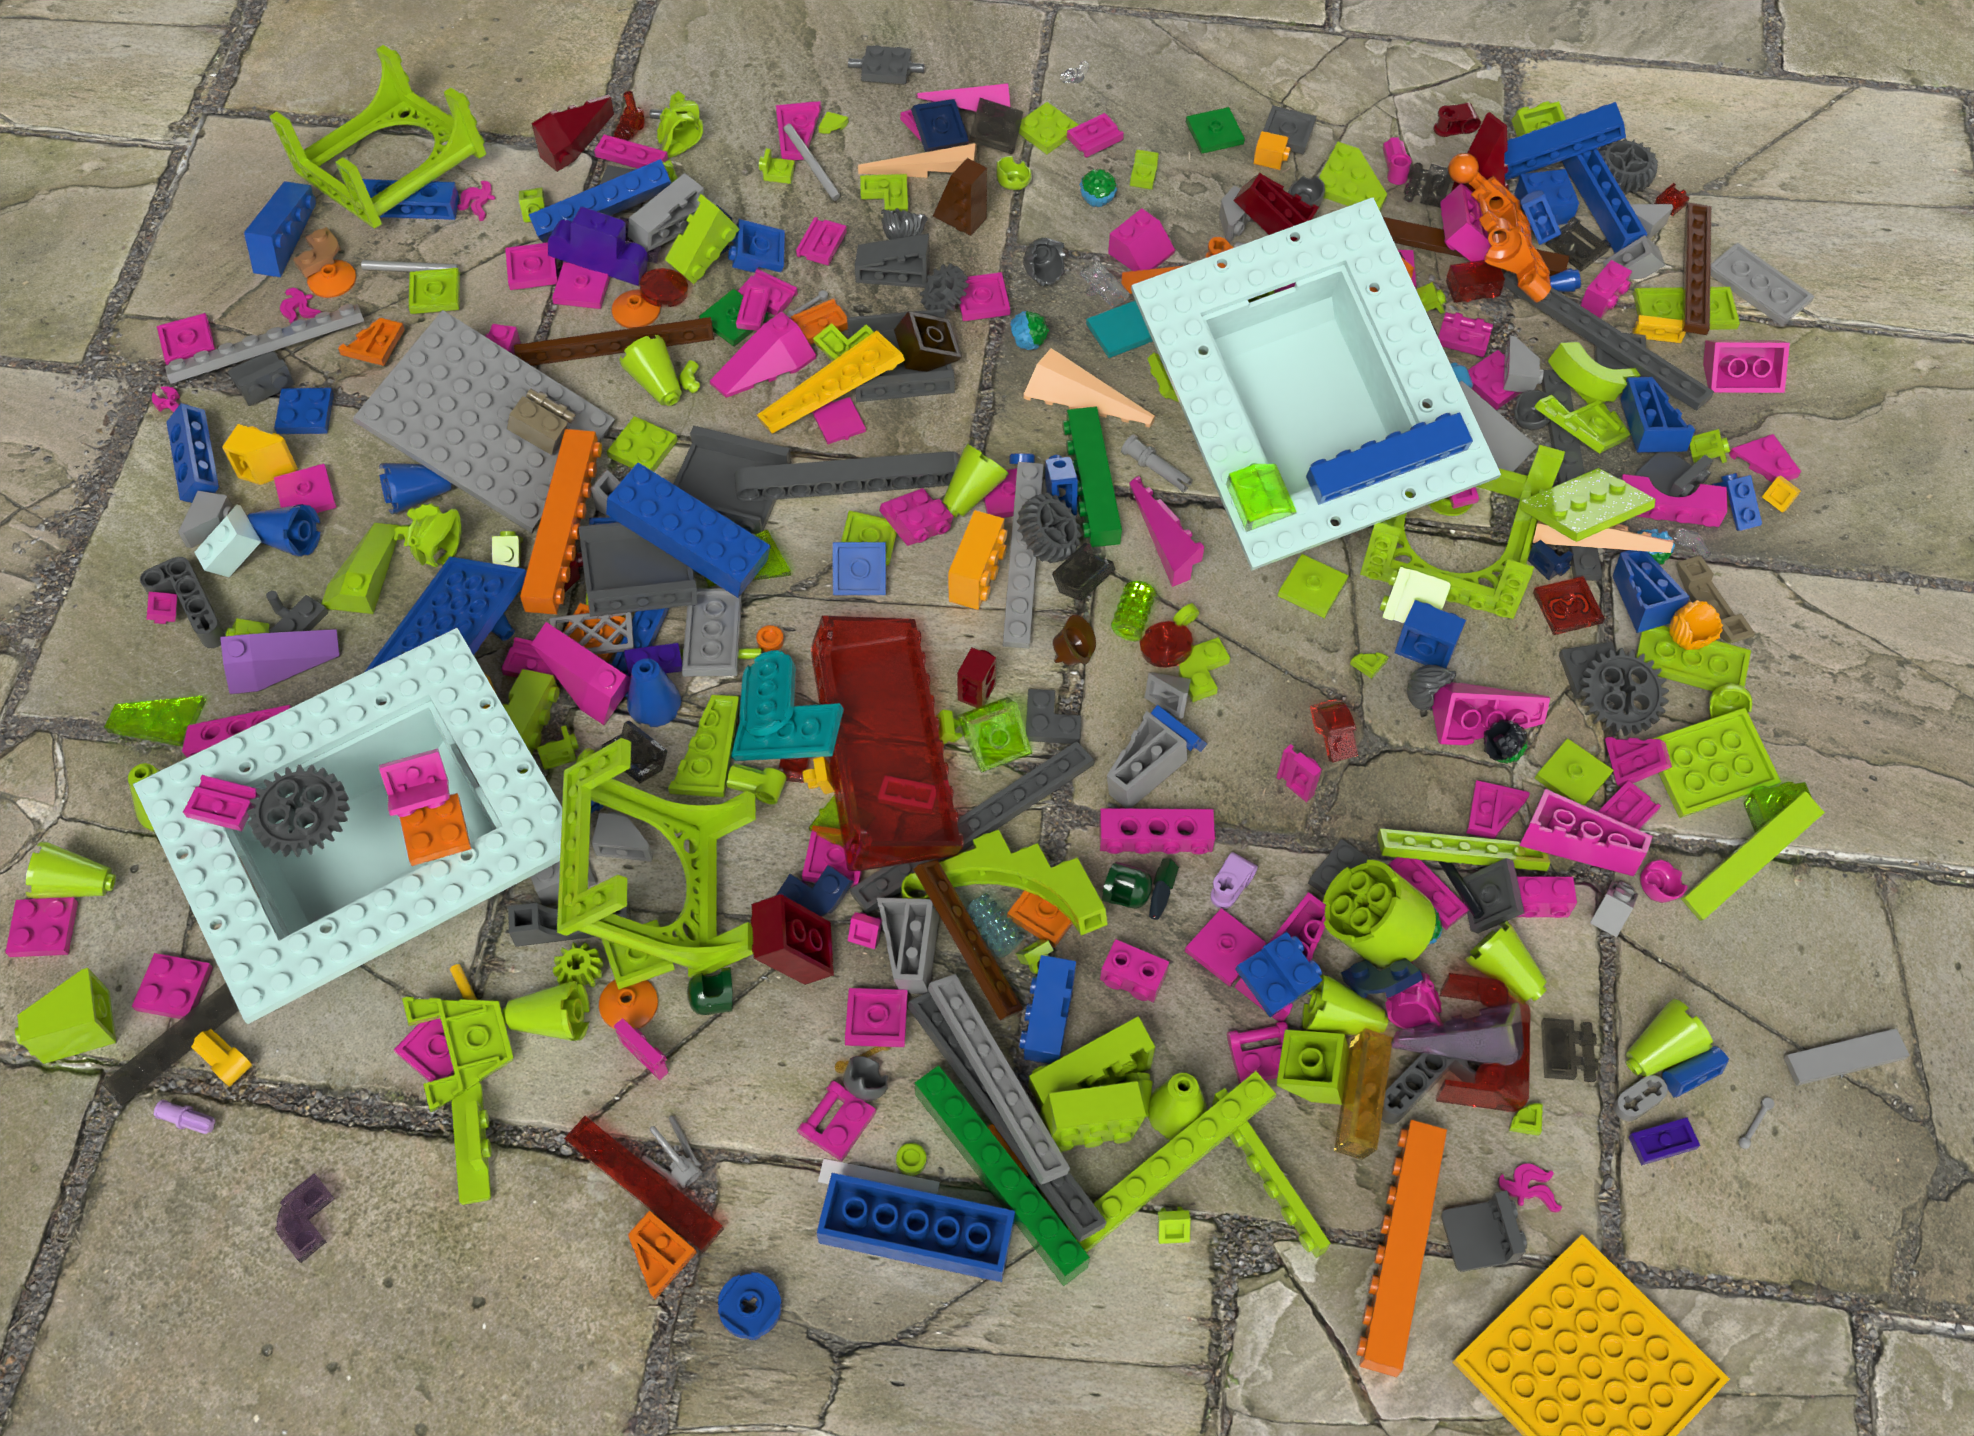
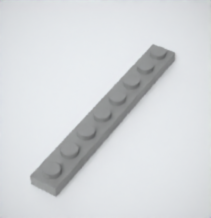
M358 304L343 305L337 311L331 313L321 312L315 318L306 321L303 319L296 320L290 326L284 328L275 327L259 336L250 335L234 344L225 343L213 351H200L194 354L193 357L185 360L182 358L175 359L165 366L166 374L172 384L364 322Z
M1018 462L1003 634L1004 647L1029 649L1036 557H1033L1031 549L1026 550L1027 544L1025 541H1021L1023 535L1017 531L1020 525L1016 521L1020 517L1018 512L1021 510L1022 505L1035 495L1041 494L1043 464Z
M956 974L929 983V993L1039 1183L1042 1185L1067 1175L1070 1170L1069 1165Z

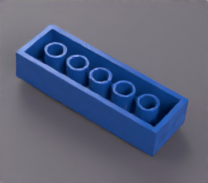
M639 462L607 498L606 515L739 598L768 560L769 544Z
M831 1173L816 1234L819 1244L1002 1282L1015 1222V1211Z

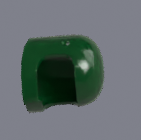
M1120 862L1113 863L1104 883L1102 901L1133 909L1144 906L1149 899L1152 889L1151 876L1141 868Z
M730 967L721 968V973L718 975L704 976L700 973L689 980L687 997L693 1012L699 1015H711L733 1011L732 973Z

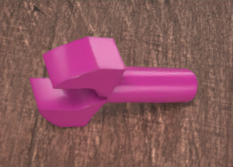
M161 387L168 399L158 398L154 392L152 393V402L159 412L169 408L174 413L179 406L176 400L180 396L173 387Z

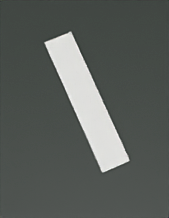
M823 1159L818 1179L820 1183L829 1184L831 1173L932 1194H937L940 1183Z

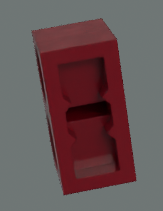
M971 647L957 672L958 701L983 710L996 686V657L986 650H978Z

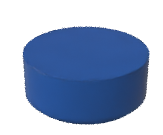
M1011 454L1009 455V464H1018V462L1035 463V455Z

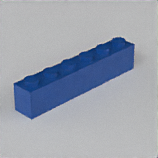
M1617 103L1603 105L1589 112L1578 114L1575 117L1507 140L1508 151L1504 153L1505 164L1508 165V172L1505 174V181L1520 176V174L1534 171L1626 138L1624 121Z
M1597 148L1562 160L1563 165L1614 253L1619 252L1642 236H1647L1646 230Z
M659 159L531 213L529 217L539 239L543 243H547L557 223L560 220L572 222L580 207L611 216L654 198L672 182L662 160Z
M1459 412L1454 415L1445 413L1437 417L1435 422L1429 424L1421 422L1411 427L1410 431L1401 434L1400 431L1388 435L1385 438L1386 440L1378 443L1375 440L1369 441L1356 451L1345 450L1329 461L1320 459L1312 463L1306 478L1318 505L1468 450L1473 440L1461 413Z

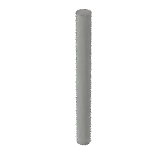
M787 124L784 127V131L832 200H837L840 197L839 192L793 126Z
M362 260L361 262L362 270L413 272L448 268L459 269L458 264Z

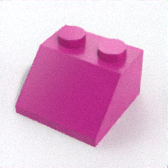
M1142 208L1109 235L1108 254L1132 271L1156 269L1175 253V248L1161 222Z

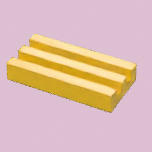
M1643 315L1638 316V322L1636 321L1635 328L1632 330V334L1646 335L1648 340L1682 343L1686 332L1682 331V320Z

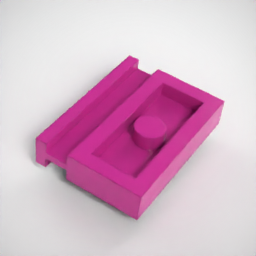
M1106 113L1067 131V138L1079 151L1084 153L1085 158L1122 141L1124 137V132L1118 130V126Z
M814 217L796 249L797 257L805 256L807 260L829 266L847 233L846 226L825 219L820 221L818 217Z
M759 269L738 290L744 296L747 284L770 287L771 295L766 311L775 316L783 312L792 302V298L798 295L797 287Z
M514 638L513 647H510L501 668L503 675L518 678L522 669L549 675L554 674L531 645L533 641Z
M1290 744L1283 751L1276 778L1286 780V786L1307 803L1315 794L1322 769L1314 759L1306 757L1301 752L1299 754L1293 751L1294 746Z
M202 775L200 785L195 787L183 810L185 816L242 831L249 818L248 810L254 808L250 803V799L259 798L255 791L256 788Z
M1628 780L1598 812L1640 830L1659 811L1661 805L1653 803L1650 800L1651 797Z
M623 1018L614 1025L620 1043L659 1081L668 1074L665 1064L667 1058L657 1047L653 1048L647 1042L646 1037L636 1027L633 1029Z

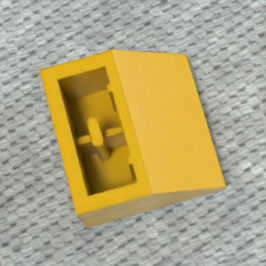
M237 424L222 446L239 479L262 485L274 481V477L298 470L285 439L276 433L270 434L260 431L253 426L247 427Z

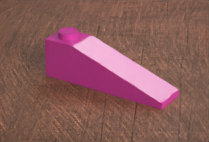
M1008 83L916 93V99L928 102L955 99L958 109L984 115L992 114V119L1005 118V113L1011 112Z
M780 312L760 327L710 380V384L727 398L752 389L756 383L767 379L769 382L777 379L776 376L786 372L790 374L798 372L815 360L816 354L799 326L783 312Z
M546 622L531 645L581 711L605 726L629 690L631 677Z
M1451 682V684H1445L1435 693L1432 706L1438 742L1446 745L1472 744L1474 740L1484 738V731L1488 730L1492 723L1503 719L1513 723L1516 722L1524 729L1545 724L1550 697L1466 683Z

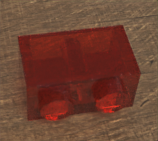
M1485 260L1450 265L1446 278V284L1454 303L1498 297L1501 295L1505 283L1501 268L1490 265Z

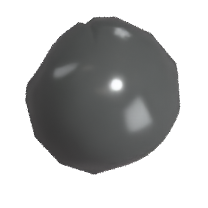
M1302 176L1292 183L1288 193L1291 195L1298 194L1302 197L1301 201L1310 206L1315 204L1319 207L1325 196V186L1318 176L1313 178Z
M1531 390L1519 395L1514 409L1516 423L1528 430L1542 429L1551 419L1539 412L1534 406L1540 399L1549 395L1540 390Z
M854 1056L849 1059L843 1076V1084L850 1094L860 1100L873 1101L882 1097L888 1088V1075L880 1076L878 1062L864 1056Z

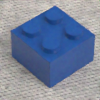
M1566 169L1520 174L1514 193L1517 199L1521 201L1523 197L1531 192L1543 191L1557 224L1573 223L1579 201Z
M1415 600L1403 625L1394 653L1423 665H1438L1447 669L1466 620L1454 613H1447L1428 603Z

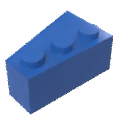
M1628 550L1620 553L1612 577L1636 633L1670 624L1673 615L1688 603L1690 596L1647 551Z

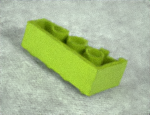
M522 669L509 692L510 703L503 704V707L532 755L534 749H537L540 745L541 731L543 726H547L549 723L550 709L552 704L557 702L560 689L557 687L554 675ZM528 769L521 770L520 774H524Z
M1138 1016L1072 1053L1066 1054L1050 1065L1036 1068L1029 1075L1028 1087L1041 1110L1049 1093L1114 1085L1125 1081L1126 1074L1142 1073L1151 1069L1155 1045Z

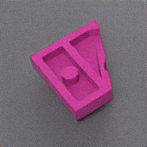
M1774 434L1734 447L1729 453V456L1734 460L1739 457L1749 463V469L1762 474L1772 483L1778 476H1782L1789 481L1798 478L1801 470Z
M1614 737L1605 738L1616 784L1619 787H1622L1628 780L1631 783H1635L1672 767L1666 743L1661 739L1640 740L1639 738H1628V740L1615 739Z
M1476 780L1466 833L1495 839L1526 803L1530 792Z

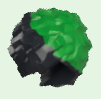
M1503 719L1492 723L1491 727L1484 731V752L1491 759L1508 764L1513 761L1517 762L1524 755L1528 743L1527 732L1518 723Z

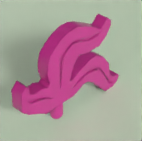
M484 180L480 181L482 189L470 187L464 190L460 197L461 204L457 205L458 210L462 211L471 204L472 212L479 216V221H483L486 218L482 205L487 203L488 199L495 200V196L491 195L490 182Z
M294 287L285 291L286 295H292V298L282 301L280 311L284 317L289 319L290 324L298 319L294 311L297 307H299V313L303 318H315L317 314L321 313L320 310L308 308L307 300L313 298L312 294L304 296L302 291Z
M1526 1163L1514 1170V1182L1505 1180L1503 1174L1498 1178V1187L1502 1191H1507L1511 1197H1517L1519 1206L1524 1205V1199L1538 1197L1551 1212L1557 1213L1562 1209V1206L1555 1202L1554 1194L1547 1186L1537 1185L1528 1188L1531 1180L1542 1183L1548 1182L1554 1175L1553 1171L1546 1173L1539 1167Z

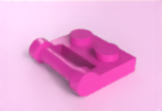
M1285 1021L1277 1022L1275 1026L1240 1033L1237 1030L1227 1032L1228 1045L1239 1084L1255 1071L1264 1081L1278 1077L1285 1029L1288 1030ZM1278 1038L1280 1044L1243 1052L1240 1047L1241 1044Z
M831 1081L826 1088L828 1092L806 1123L802 1122L797 1132L842 1162L876 1114V1108L850 1094L839 1083ZM839 1099L844 1104L821 1135L815 1129L834 1102Z

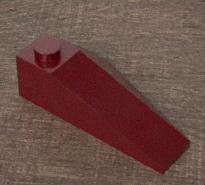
M605 95L594 98L578 107L571 105L567 107V110L561 112L557 110L550 111L531 123L540 158L556 172L574 162L614 115L611 96Z

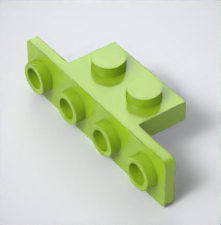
M477 1083L451 1100L458 1196L461 1205L491 1199L488 1157L492 1156L489 1138L486 1139L489 1117L487 1110H484L482 1085Z

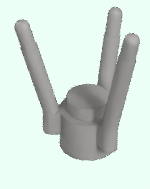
M670 1116L669 1121L688 1158L684 1155L679 1157L656 1127L651 1126V1133L673 1159L670 1165L672 1172H669L647 1156H643L642 1161L667 1178L674 1187L680 1184L683 1188H686L701 1175L702 1171L699 1169L701 1163L694 1156L675 1117Z

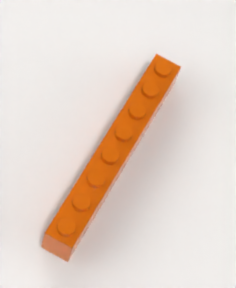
M565 429L520 595L525 612L557 615L559 604L564 603L565 582H569L570 561L575 559V542L580 539L578 527L581 526V519L586 517L585 503L586 499L591 497V479L596 477V460L601 457L602 444L598 442L595 431Z
M1410 1120L1406 1129L1401 1128L1397 1146L1402 1147L1400 1157H1395L1391 1174L1396 1176L1395 1185L1389 1186L1386 1197V1204L1391 1206L1389 1216H1383L1380 1233L1385 1234L1383 1245L1378 1244L1374 1263L1379 1264L1377 1275L1372 1274L1368 1293L1373 1294L1371 1306L1366 1305L1362 1324L1367 1325L1365 1337H1359L1356 1355L1361 1356L1359 1367L1393 1377H1398L1403 1370L1447 1129Z

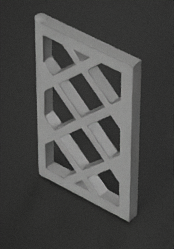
M632 612L590 617V613L549 618L550 625L557 628V623H573L564 632L567 636L577 627L586 632L587 635L579 642L582 646L592 637L601 642L602 645L600 647L587 648L596 655L634 649ZM626 615V620L620 626L610 620L613 616ZM600 619L599 623L592 630L582 624L584 620ZM605 624L615 629L607 640L597 634ZM620 634L627 637L628 643L612 644Z

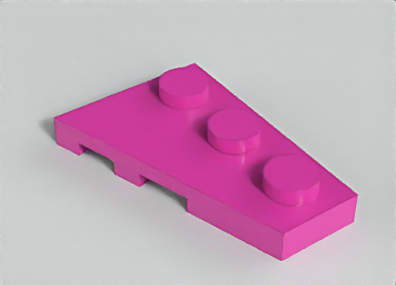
M821 101L776 105L782 159L804 160L784 131V127L787 124H791L807 148H809L822 108Z

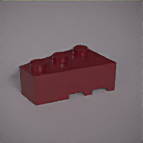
M1261 173L1243 185L1233 200L1268 235L1312 220L1319 209L1315 204L1310 206L1301 201L1302 197L1298 194L1291 195L1283 190L1284 186ZM1290 237L1292 241H1296L1298 239L1296 237Z

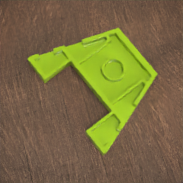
M1577 390L1575 391L1588 405L1571 413L1553 395L1540 399L1534 406L1539 412L1599 454L1625 442L1631 435L1615 411L1610 412L1604 404L1606 401L1591 398Z
M402 998L408 1026L441 1019L454 1071L453 1076L423 1084L430 1112L436 1111L513 1061L514 1057L499 1001Z

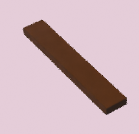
M938 860L928 861L916 866L913 869L998 1019L1001 1021L1018 1014L1023 1010V1007Z

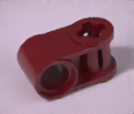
M1471 103L1445 105L1438 110L1439 118L1434 124L1433 130L1441 137L1470 134L1480 127L1481 121Z

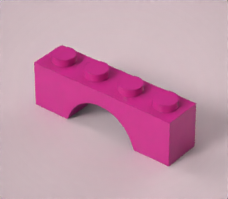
M1622 474L1621 480L1656 499L1653 509L1637 515V517L1699 524L1707 527H1720L1727 514V487L1700 484L1699 488L1689 496L1671 497L1658 491L1651 483L1649 477Z

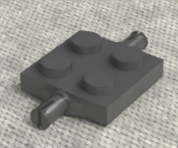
M874 45L866 47L865 56L862 59L849 58L848 68H861V81L906 84L907 77L911 72L924 73L925 63H911V49Z

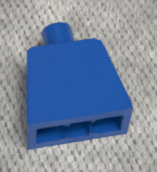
M1053 455L1045 461L1046 492L1051 496H1060L1058 488L1064 489L1065 495L1058 498L1060 501L1065 500V505L1072 507L1071 513L1074 516L1077 515L1078 480L1072 459L1070 457Z

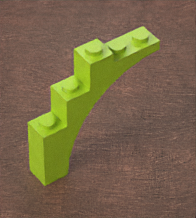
M998 829L973 839L975 849L962 852L955 857L939 862L953 887L973 884H996L1019 888L1038 895L1056 906L1067 916L1080 935L1108 925L1105 907L1078 857L1069 861H1063L1051 868L1038 843L1024 847L1011 854Z

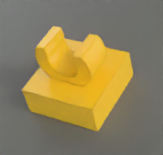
M1778 476L1762 498L1783 513L1793 503L1801 490L1784 477Z
M825 757L814 758L815 769L803 771L804 782L808 783L809 789L820 787L825 795L835 792L831 766Z

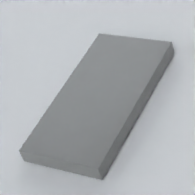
M1738 242L1711 263L1710 276L1724 286L1731 287V291L1782 327L1809 305L1814 298V295Z
M1461 380L1459 384L1497 467L1514 472L1537 446Z
M723 588L697 589L698 605L687 606L682 664L683 677L737 676L742 594L737 598Z

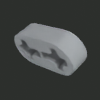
M1650 1075L1622 1092L1614 1103V1111L1617 1116L1625 1121H1634L1657 1106L1668 1092L1665 1081L1658 1076ZM1648 1087L1657 1088L1656 1094L1652 1093L1647 1097L1644 1096V1092ZM1636 1099L1638 1103L1633 1109L1626 1110L1624 1108L1625 1103H1631Z

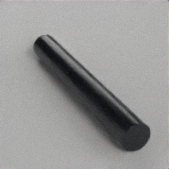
M1438 861L1474 919L1481 918L1484 915V911L1453 863Z

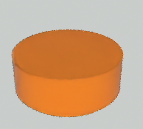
M768 625L762 627L757 632V644L759 648H762V651L779 650L783 646V633L778 627Z

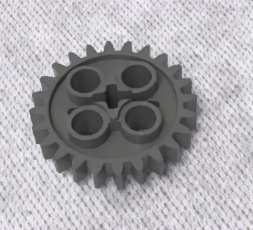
M1620 648L1615 655L1611 649L1606 655L1599 654L1596 657V661L1592 660L1588 664L1589 668L1582 672V675L1586 678H1582L1578 684L1585 688L1581 689L1578 695L1585 696L1586 699L1580 705L1589 706L1590 709L1585 715L1594 714L1596 716L1593 724L1602 721L1603 731L1611 726L1613 735L1617 734L1620 729H1622L1624 736L1630 734L1631 730L1637 735L1642 729L1646 731L1651 728V723H1657L1660 720L1658 716L1665 713L1666 710L1661 706H1665L1669 700L1662 696L1667 694L1669 689L1662 688L1661 685L1667 679L1658 678L1657 675L1662 671L1661 668L1653 670L1651 667L1654 661L1651 660L1645 663V654L1636 658L1633 649L1625 655L1624 649ZM1604 674L1611 676L1613 684L1606 681ZM1631 674L1639 678L1640 684L1632 680ZM1607 700L1615 704L1616 710L1609 708ZM1634 700L1640 702L1642 710L1636 708Z
M300 764L296 772L292 773L290 768L286 767L284 776L275 772V781L271 782L265 779L264 783L267 788L265 790H255L260 798L250 799V803L254 808L247 812L251 817L248 823L256 839L260 841L264 848L269 846L274 854L280 850L284 857H287L290 851L293 850L295 855L300 857L302 849H306L311 855L313 853V846L317 845L319 848L324 849L323 840L327 839L333 842L335 839L331 833L333 831H343L339 822L348 821L344 812L350 810L346 802L349 800V797L344 791L345 788L341 781H338L333 773L328 775L325 768H321L317 772L314 765H310L307 771H304ZM322 797L319 801L314 802L317 798ZM284 819L281 823L276 824L279 820ZM313 823L310 827L305 828L308 824Z

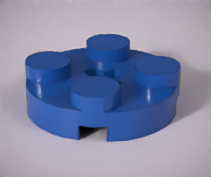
M760 1273L737 1275L731 1278L724 1285L718 1297V1312L723 1326L728 1332L739 1338L759 1339L774 1328L781 1315L782 1300L777 1286L770 1278ZM755 1298L757 1300L755 1304L757 1310L748 1313L743 1312L745 1307L742 1302L745 1299L751 1301Z

